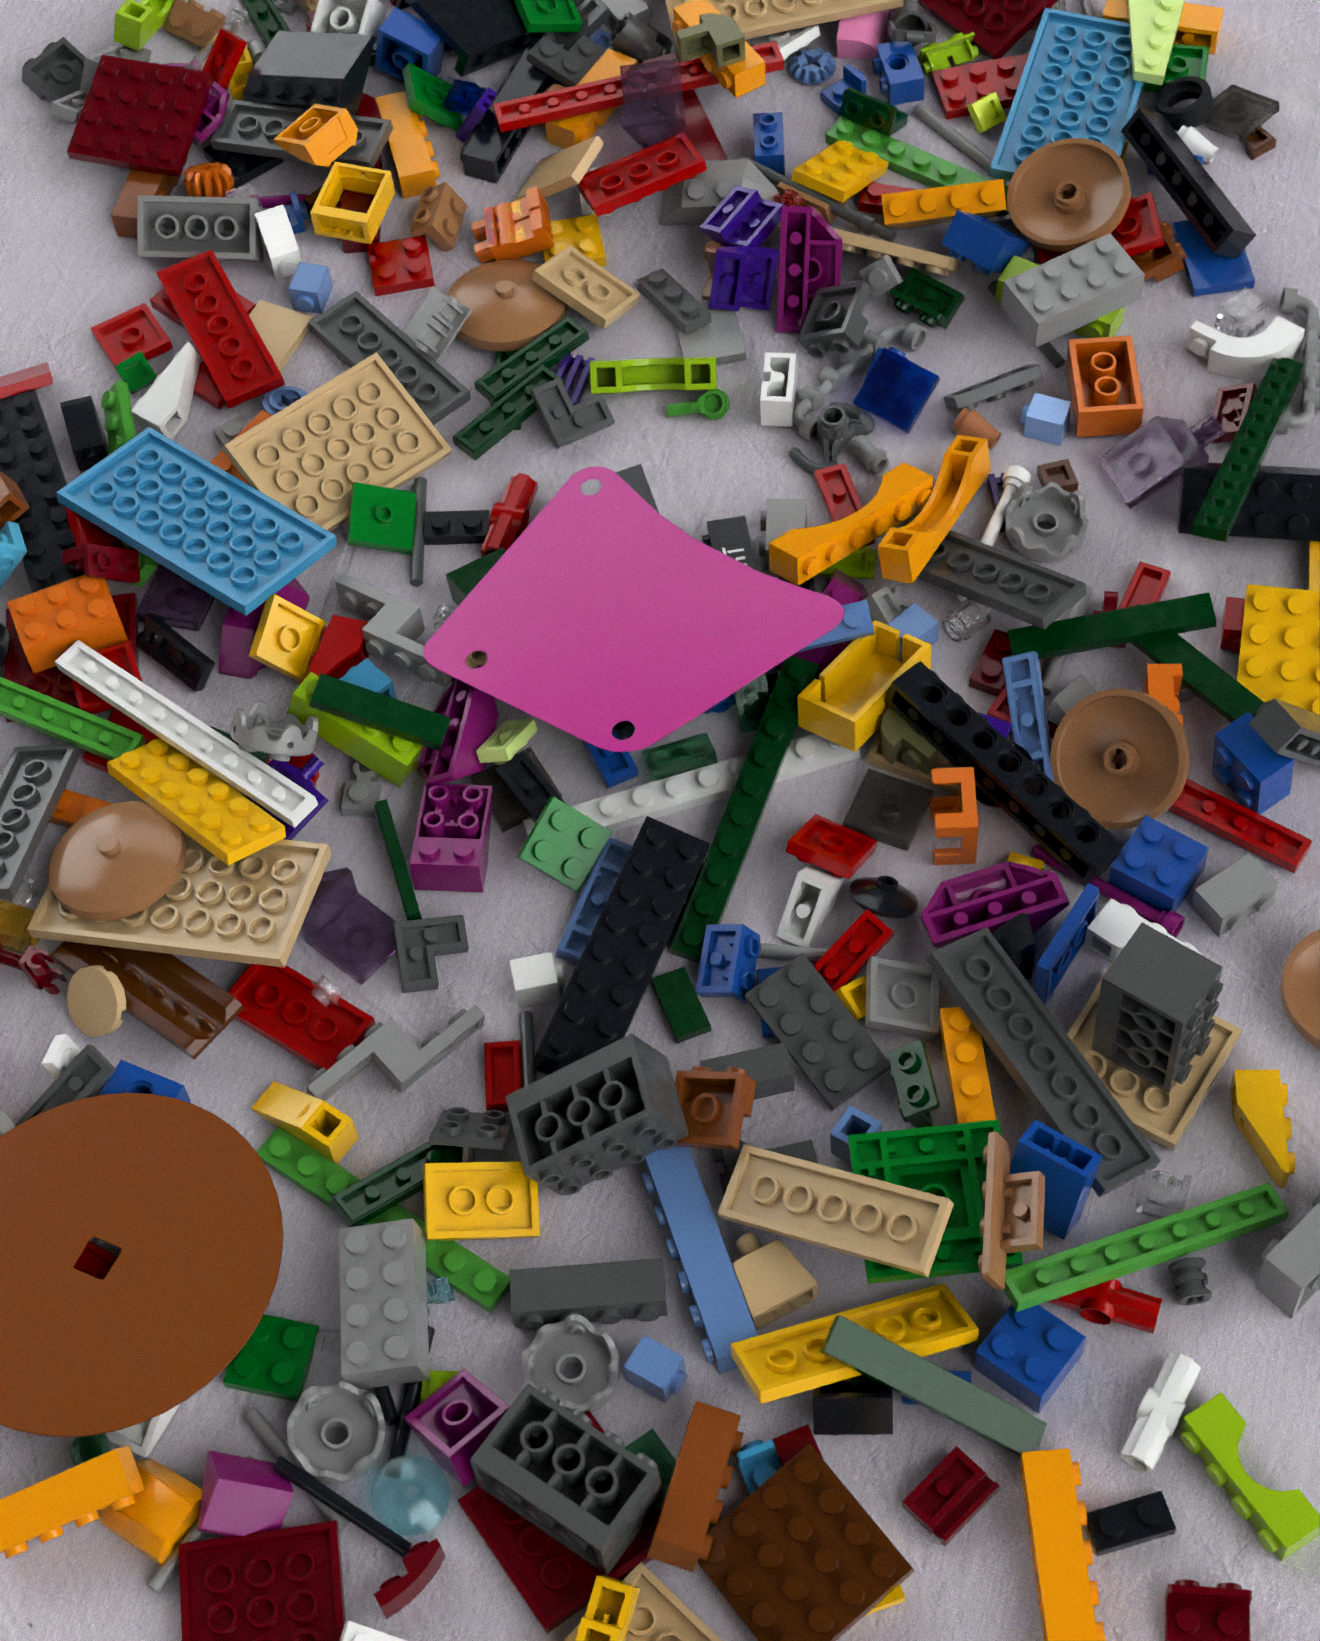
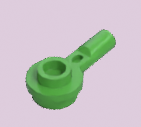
M718 388L706 390L696 401L667 405L668 417L701 413L708 419L718 420L727 414L730 408V400L728 395Z

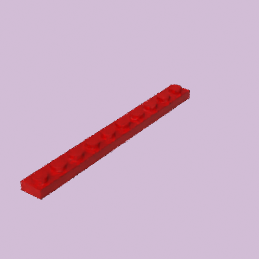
M776 41L751 46L765 61V73L784 69V59ZM696 58L493 104V109L501 133L720 84V82L712 72L706 70L701 59Z
M1004 688L987 711V715L1011 723L1007 692ZM1048 721L1052 744L1058 725ZM1186 779L1181 794L1172 807L1168 809V811L1294 874L1312 845V840L1189 779Z

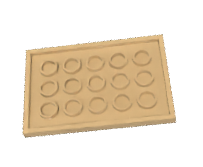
M377 352L228 442L223 448L225 454L250 486L329 532L349 520L351 490L354 482L398 489L451 455L453 450Z

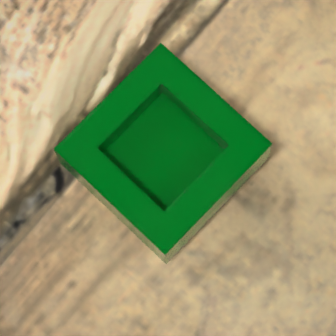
M141 351L115 366L123 382L128 383V389L132 395L153 383L157 377Z

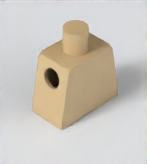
M751 1232L743 1235L735 1242V1246L742 1258L736 1260L732 1266L756 1331L818 1299L817 1281L781 1240H774L762 1247L755 1233Z

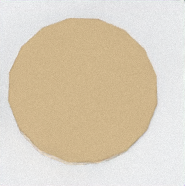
M101 965L80 968L72 975L67 989V1004L69 1014L75 1025L84 1034L92 1037L114 1033L124 1020H120L122 1012L126 1011L125 992L118 976L112 971L105 970L104 966Z

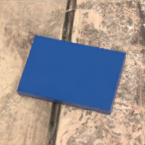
M1189 220L1173 222L1172 231L1175 241L1180 242L1187 256L1182 261L1193 297L1254 288L1255 278L1245 249L1237 258L1215 254Z
M1087 883L1036 965L1034 991L1044 1004H1047L1083 946L1087 927L1097 915L1100 891L1098 887Z

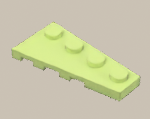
M1127 0L1133 80L1157 85L1163 84L1185 0Z

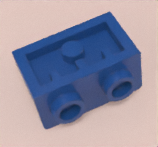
M744 924L706 925L695 993L701 997H734L742 1003H748L745 999V994L755 987L754 974L757 957L761 951L760 935Z

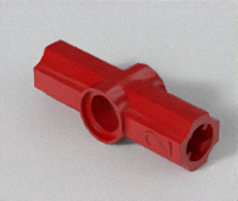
M518 473L516 476H511L501 502L494 504L490 515V529L481 548L482 557L502 547L507 551L518 536L528 527L529 509L538 490L537 481H534L529 475Z
M1112 1279L1048 1302L1079 1311V1314L1084 1319L1096 1324L1109 1325L1112 1322H1116L1153 1334L1162 1299L1124 1288L1118 1280Z

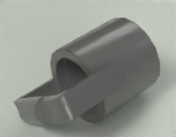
M903 0L902 7L889 9L886 28L891 40L911 42L913 47L921 43H936L937 30L933 23L928 22L921 5L917 1Z
M630 12L624 14L618 21L608 41V44L620 53L638 60V66L643 70V61L648 60L645 57L655 42L663 46L659 56L670 54L672 47L671 39L654 27L647 25Z

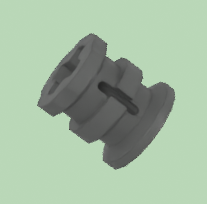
M1189 1257L1174 1261L1168 1265V1272L1176 1276L1173 1279L1175 1290L1179 1289L1180 1294L1177 1296L1179 1305L1200 1304L1211 1299V1290L1206 1288L1208 1283L1207 1273L1202 1272V1268L1206 1265L1204 1258Z

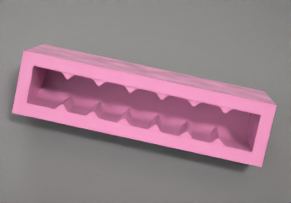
M889 9L841 19L836 38L837 58L872 60V58L876 57V45L886 43Z

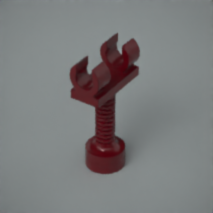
M0 942L1 964L24 971L36 989L42 990L44 987L49 994L60 993L58 987L50 982L54 979H61L67 982V979L60 969L49 968L45 960L54 963L47 950L36 949L34 946L29 945L23 956L3 950L2 943Z

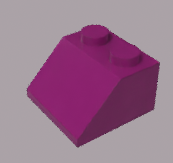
M464 1368L404 1418L438 1464L464 1487L475 1478L470 1459L510 1406Z

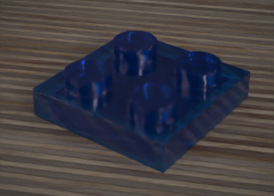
M884 347L855 397L853 404L909 434L940 381V377Z

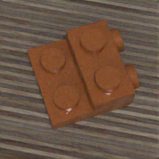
M1160 219L1165 246L1131 256L1132 260L1145 274L1144 281L1154 277L1157 283L1185 269L1182 260L1187 258L1180 242L1173 243L1171 238L1174 237V233L1168 221L1161 222Z
M694 1066L692 1071L677 1070L675 1086L689 1135L678 1140L677 1144L673 1147L738 1150L743 1117L751 1118L756 1081L747 1075L746 1070L736 1067H726L725 1072H715L703 1066Z

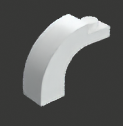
M1277 316L1260 334L1251 337H1233L1196 320L1189 329L1187 349L1198 356L1208 359L1207 370L1214 374L1238 379L1263 377L1273 358L1294 359L1301 351L1305 329Z

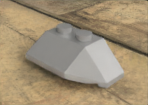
M749 159L706 160L707 171L698 174L692 179H686L670 186L662 194L659 222L661 225L702 224L735 185L755 189L762 199L779 203L780 194Z

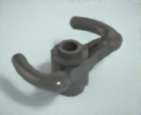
M832 402L817 417L818 442L824 449V463L816 464L810 461L797 447L791 448L789 455L797 466L814 475L815 470L838 465L837 456L842 449L847 446L854 436L872 433L875 428V420L867 412L856 406ZM829 451H832V457H829Z

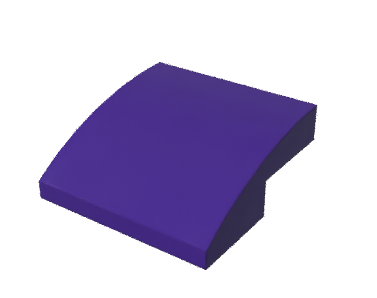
M735 185L699 228L701 232L727 247H759L781 222V210L784 204L764 200L760 197L757 190Z
M753 246L717 248L709 308L739 312L740 307L770 311L779 249Z

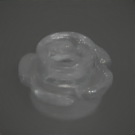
M323 974L316 982L311 981V984L315 987L311 994L325 1007L331 1002L335 1006L339 1004L337 1001L344 993Z

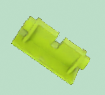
M974 32L966 35L958 33L951 36L945 42L939 44L937 42L928 43L923 46L917 57L919 63H921L923 73L932 75V71L950 68L948 58L952 59L955 67L973 62L975 57L979 56L977 47L975 45L971 46L975 35Z
M866 546V548L861 547L817 575L831 576L837 568L851 578L874 580L877 551L870 550V546Z

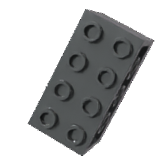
M1142 922L1102 977L1092 1049L1165 1092L1170 1093L1176 1083L1182 1085L1193 1067L1190 1062L1195 1055L1201 1057L1211 1042L1212 1038L1208 1035L1215 1024V1020L1212 1017L1219 1006V1002L1216 999L1224 986L1223 983L1219 982L1223 967Z
M633 1034L505 1096L525 1176L562 1196L575 1194L581 1190L582 1186L594 1180L606 1179L613 1174V1171L626 1165L640 1163L645 1159V1156L659 1149L671 1148L677 1144L678 1140L689 1135L667 1056Z
M528 1383L470 1459L478 1486L608 1576L663 1499L659 1471L657 1470L658 1466L645 1454L639 1452L637 1455H634L625 1449V1443L614 1433L606 1430L603 1434L591 1426L593 1424L591 1419L577 1409H573L570 1412L559 1404L560 1399L547 1388L541 1387L538 1390Z

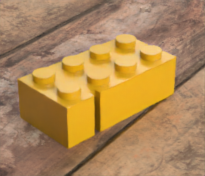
M877 620L872 622L875 635L855 639L819 674V680L814 679L797 696L798 726L853 752H856L881 726L883 715L889 707L885 699L892 682L919 661L931 670V644L905 633L902 636V662H900V630Z

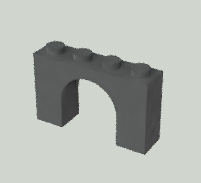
M786 1042L700 1061V1066L710 1068L715 1072H725L726 1067L746 1070L747 1075L756 1081L754 1100L795 1091L794 1072ZM741 1139L738 1150L712 1149L715 1163L722 1162L725 1173L719 1174L723 1195L726 1192L743 1145H749ZM812 1140L765 1149L818 1164Z

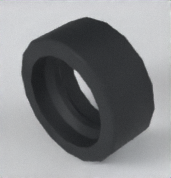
M1187 76L1177 78L1161 87L1155 95L1154 104L1157 113H1161L1175 131H1179L1183 125L1188 128L1190 126L1194 128L1200 126L1209 119L1214 111V101L1210 86L1207 81L1200 77ZM1198 99L1186 107L1171 108L1183 100Z

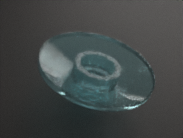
M416 1455L401 1456L385 1464L377 1473L371 1488V1505L375 1516L380 1523L403 1536L421 1535L432 1530L445 1516L450 1502L449 1483L443 1471L431 1460ZM408 1486H414L417 1488L419 1495L415 1499H407L403 1493L404 1489Z

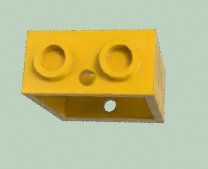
M334 162L310 212L315 234L372 244L395 194L391 171ZM343 190L375 195L367 213L335 208Z

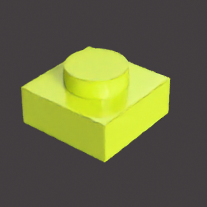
M996 92L990 93L967 105L978 133L985 132L1007 120Z

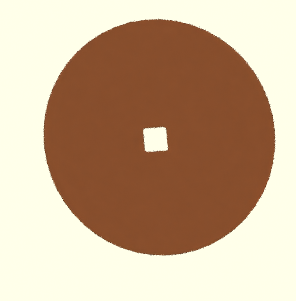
M118 1093L83 1098L59 1105L28 1119L0 1137V1425L21 1432L53 1437L92 1436L131 1427L161 1415L189 1399L224 1370L245 1346L257 1328L270 1302L277 1282L282 1260L283 1222L278 1194L269 1171L255 1149L230 1124L201 1107L179 1099L154 1094ZM92 1238L100 1239L122 1249L104 1279H98L74 1268L75 1263Z

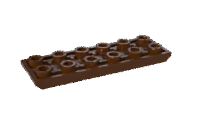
M63 941L50 954L53 961L73 975L80 968L95 965L104 966L105 970L112 971L118 976L124 988L126 1012L194 1060L244 1009L234 996L172 954Z

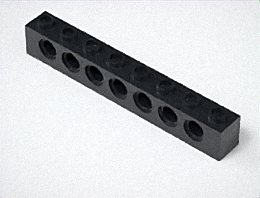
M919 661L892 682L885 702L956 768L974 767L975 785L1083 885L1091 884L1111 867L1124 847L1115 835L1102 827L1085 808L1080 807L1066 794L1061 786L1055 784L1047 777L1036 763L1025 757L1009 739L1003 737L990 725L984 716L979 715L971 708L962 696L949 688L934 671Z

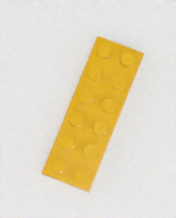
M161 738L154 739L144 746L130 752H125L121 756L107 762L108 774L228 866L286 838L285 826L225 781Z
M942 1283L730 1344L731 1357L760 1404L862 1375L820 1353L833 1321L838 1315L851 1320L921 1358L978 1341L979 1328L946 1284Z

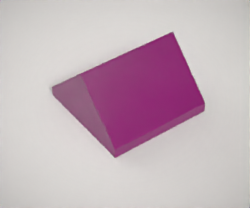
M209 1451L206 1460L198 1531L226 1536H245L255 1532L281 1529L294 1494L291 1482L272 1470L275 1463Z

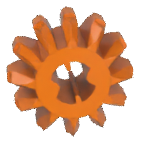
M219 162L198 163L196 166H190L184 171V189H186L188 196L229 197L234 192V177L231 168L227 164H220Z

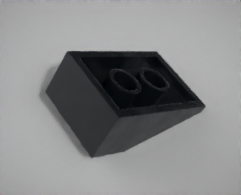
M864 1375L813 1389L814 1435L893 1434V1391Z

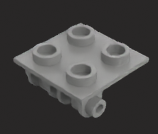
M432 287L403 333L416 343L415 346L439 362L473 310L459 303L460 301L450 294L447 296Z

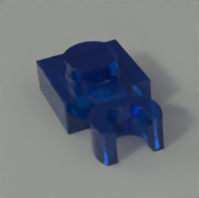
M455 79L443 106L452 112L469 114L486 88H480L473 82Z

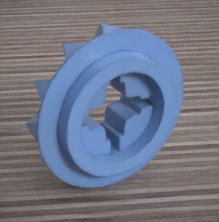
M808 47L806 52L797 51L796 56L791 57L790 74L794 79L804 84L823 83L833 76L836 67L835 59L831 57L830 52H822L821 48L811 50Z
M282 386L264 395L262 408L269 414L274 415L308 393L297 387Z

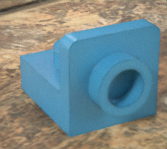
M762 1440L752 1441L743 1446L741 1452L736 1454L737 1468L749 1496L782 1468L776 1455V1447L773 1440L766 1442Z

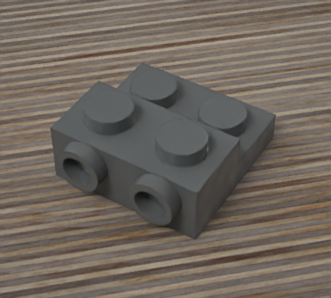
M62 37L56 43H49L42 54L35 59H29L23 65L22 82L40 99L47 98L51 102L80 90L85 56L67 39Z
M864 281L816 290L797 339L810 355L822 358L826 352L830 351L847 354L850 348L859 347L868 324V320L861 313L871 289Z

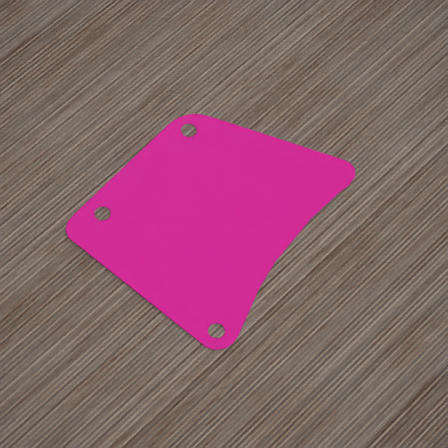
M595 466L584 468L569 478L426 642L424 658L428 664L439 671L598 748L612 752H629L647 748L833 630L842 621L844 609L840 602L830 596L758 572L692 538L660 515L614 471L605 467ZM589 479H597L602 484L601 490L594 495H584L580 490L581 485ZM474 651L485 652L488 656L487 662L480 668H469L465 662L470 653ZM621 721H628L635 727L633 735L624 740L616 739L612 734L613 727Z

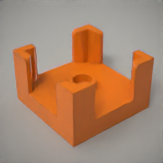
M974 767L931 769L933 785L959 784L958 796L930 798L931 820L935 821V837H960L961 848L934 849V865L976 864L978 815Z

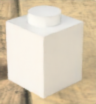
M552 952L509 960L519 1008L561 1000L559 986L565 985L562 965H554Z

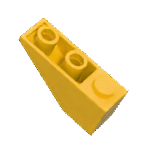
M1234 1070L1230 1084L1233 1121L1277 1186L1285 1188L1289 1174L1295 1173L1294 1152H1288L1287 1140H1291L1292 1136L1290 1117H1284L1283 1106L1288 1105L1287 1084H1281L1280 1070Z
M275 1081L272 1082L251 1107L253 1112L274 1126L281 1127L336 1164L342 1160L359 1139L352 1118L322 1099Z

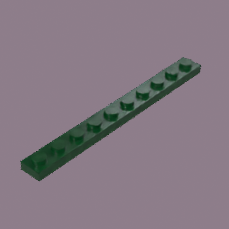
M1290 358L1272 359L1193 523L1192 535L1226 542L1301 380L1305 363L1295 362Z
M790 656L784 661L671 945V954L700 963L706 925L721 923L797 729V696L816 679L819 672V664L794 656Z

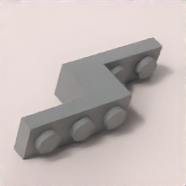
M118 44L85 57L80 90L52 101L49 113L60 117L59 120L64 123L76 124L101 55L150 62L152 51L144 47L137 51Z
M344 573L335 580L340 603L345 608L356 610L371 619L361 629L365 647L369 654L375 658H382L393 663L401 670L415 673L427 682H434L445 688L450 684L453 677L428 664L424 658L425 646L415 641L425 631L420 607Z
M476 1005L468 1011L461 1009L448 1021L449 1027L440 1034L435 1031L424 1039L420 1045L422 1049H419L392 1018L385 1024L378 1022L366 1032L364 1036L366 1039L358 1046L350 1045L337 1056V1063L328 1070L323 1067L308 1080L307 1094L325 1101L372 1062L396 1089L402 1093L483 1027L485 1015Z

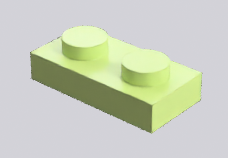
M535 719L504 721L477 749L476 753L479 762H494L495 765H503L513 759L515 754L522 747L526 746L529 739L538 731Z

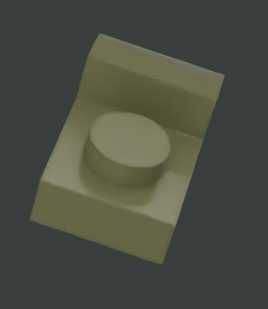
M715 13L699 15L700 24L676 31L677 54L682 62L709 53L718 68L746 60L745 36L737 23L725 15Z
M889 706L883 715L881 724L880 746L884 757L891 765L900 757H903V760L909 767L919 769L925 775H928L931 769L936 768L938 750L922 738L910 724Z

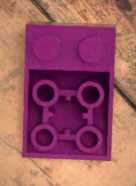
M426 783L424 784L409 863L414 890L483 893L488 866L493 786L439 784L430 787Z

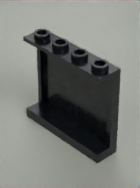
M397 0L396 7L400 10L411 7L459 56L454 70L461 77L522 52L524 47L529 45L533 37L542 38L543 36L546 37L547 32L526 31L514 0Z

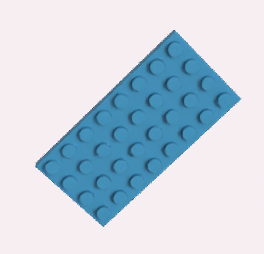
M1051 8L1044 9L990 167L989 177L1011 181L1016 169L1031 153L1051 142L1067 138H1085L1098 141L1111 148L1121 158L1126 143V138L1121 130L1134 115L1144 82L1133 80L1132 48L1129 37L1130 23Z
M150 427L56 492L58 502L245 616L269 599L270 595L278 592L337 546L336 535Z

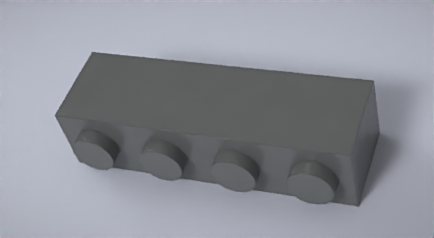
M1276 698L1262 704L1255 713L1256 717L1249 723L1277 754L1320 768V715Z
M662 1258L510 1270L511 1315L515 1328L521 1327L529 1331L539 1330L546 1324L561 1322L572 1314L582 1315L589 1322L598 1321L606 1325L618 1323L621 1319L636 1318L639 1321L648 1322L658 1319L659 1316H667L665 1273Z

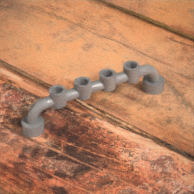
M1284 287L1282 291L1279 312L1293 314L1295 308L1306 313L1304 327L1305 345L1302 356L1305 364L1301 377L1303 391L1300 408H1302V411L1299 415H1291V408H1287L1277 429V433L1286 434L1289 428H1300L1307 425L1313 419L1315 410L1320 411V391H1316V386L1320 387V367H1317V362H1320V343H1318V338H1320V319L1318 309L1309 299L1297 296V289Z
M913 322L909 326L904 324L888 326L878 334L871 330L866 331L860 342L862 348L858 352L850 348L847 354L841 355L840 364L842 366L835 370L827 366L822 370L819 376L821 384L817 388L807 384L800 390L798 395L800 403L795 408L793 415L794 421L799 427V435L810 442H815L818 439V416L814 414L806 416V414L811 409L817 410L820 408L825 397L832 390L839 391L849 375L853 372L859 373L864 368L866 360L876 353L878 347L885 349L886 343L890 339L902 337V343L912 350H918L927 339V329Z

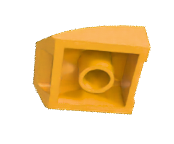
M314 104L276 136L273 142L291 155L307 163L330 167L331 163L350 146L356 145L358 128L347 109Z
M153 1459L135 1461L146 1490L134 1495L136 1503L126 1508L112 1512L111 1506L100 1510L101 1523L161 1566L198 1520L203 1490Z

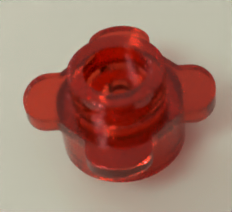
M791 189L785 190L781 196L775 194L773 197L775 202L782 203L784 206L804 207L805 205L801 195Z

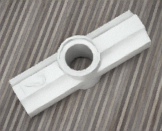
M1171 1352L1168 1358H1166L1154 1387L1148 1389L1135 1417L1137 1422L1121 1452L1120 1458L1128 1466L1140 1472L1152 1473L1154 1467H1156L1168 1437H1173L1187 1406L1185 1402L1201 1370V1367L1192 1358L1181 1353L1174 1354Z

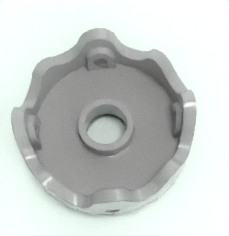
M1029 482L1023 483L1007 506L1005 532L1008 540L1021 554L1035 560L1055 561L1070 556L1083 543L1089 520L1085 514L1084 496L1078 490H1075L1073 493L1067 492L1054 482H1050L1039 489H1033ZM1047 521L1054 528L1045 530L1040 528L1037 523Z
M258 701L253 705L248 714H245V711L242 709H236L231 724L230 736L238 743V748L243 751L269 753L270 758L286 762L290 761L291 756H306L314 752L319 720L316 716H309L305 725H303L295 714L290 713L284 720L274 721L270 716L268 704L264 701Z
M572 1314L561 1322L542 1326L529 1348H524L521 1354V1366L525 1385L529 1383L538 1390L541 1387L547 1388L560 1399L559 1404L570 1412L573 1409H577L583 1413L586 1411L593 1413L601 1409L611 1399L617 1389L620 1379V1361L614 1341L608 1332L594 1327L582 1315ZM571 1362H576L583 1367L582 1373L574 1379L565 1378L561 1374L562 1368Z
M340 1381L327 1387L311 1386L301 1394L287 1422V1440L290 1454L301 1470L319 1482L344 1484L364 1476L378 1462L386 1442V1425L378 1399L371 1392H365L345 1381ZM334 1426L345 1428L348 1432L347 1439L341 1444L328 1442L325 1436L330 1428Z

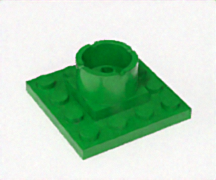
M999 1119L848 1135L852 1173L945 1197L954 1203L928 1277L864 1259L867 1284L979 1273L978 1260L979 1256L983 1254L980 1222L985 1214L982 1184L986 1181L987 1166L984 1161V1148L988 1146L989 1132L997 1131L1002 1136ZM1022 1252L1006 1253V1270L1023 1265Z

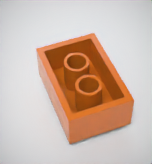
M1132 335L1068 339L1066 370L1076 437L1139 434L1141 432L1144 407Z
M82 575L7 602L21 645L34 674L55 667V661L77 640L95 651L128 641L108 585L104 579L89 578Z

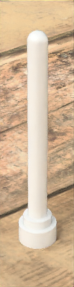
M1016 465L1007 467L1002 478L1004 491L981 539V543L993 547L1005 521L1007 506L1014 498L1018 488L1031 479V475L1026 469ZM957 594L958 600L962 602L968 600V598Z

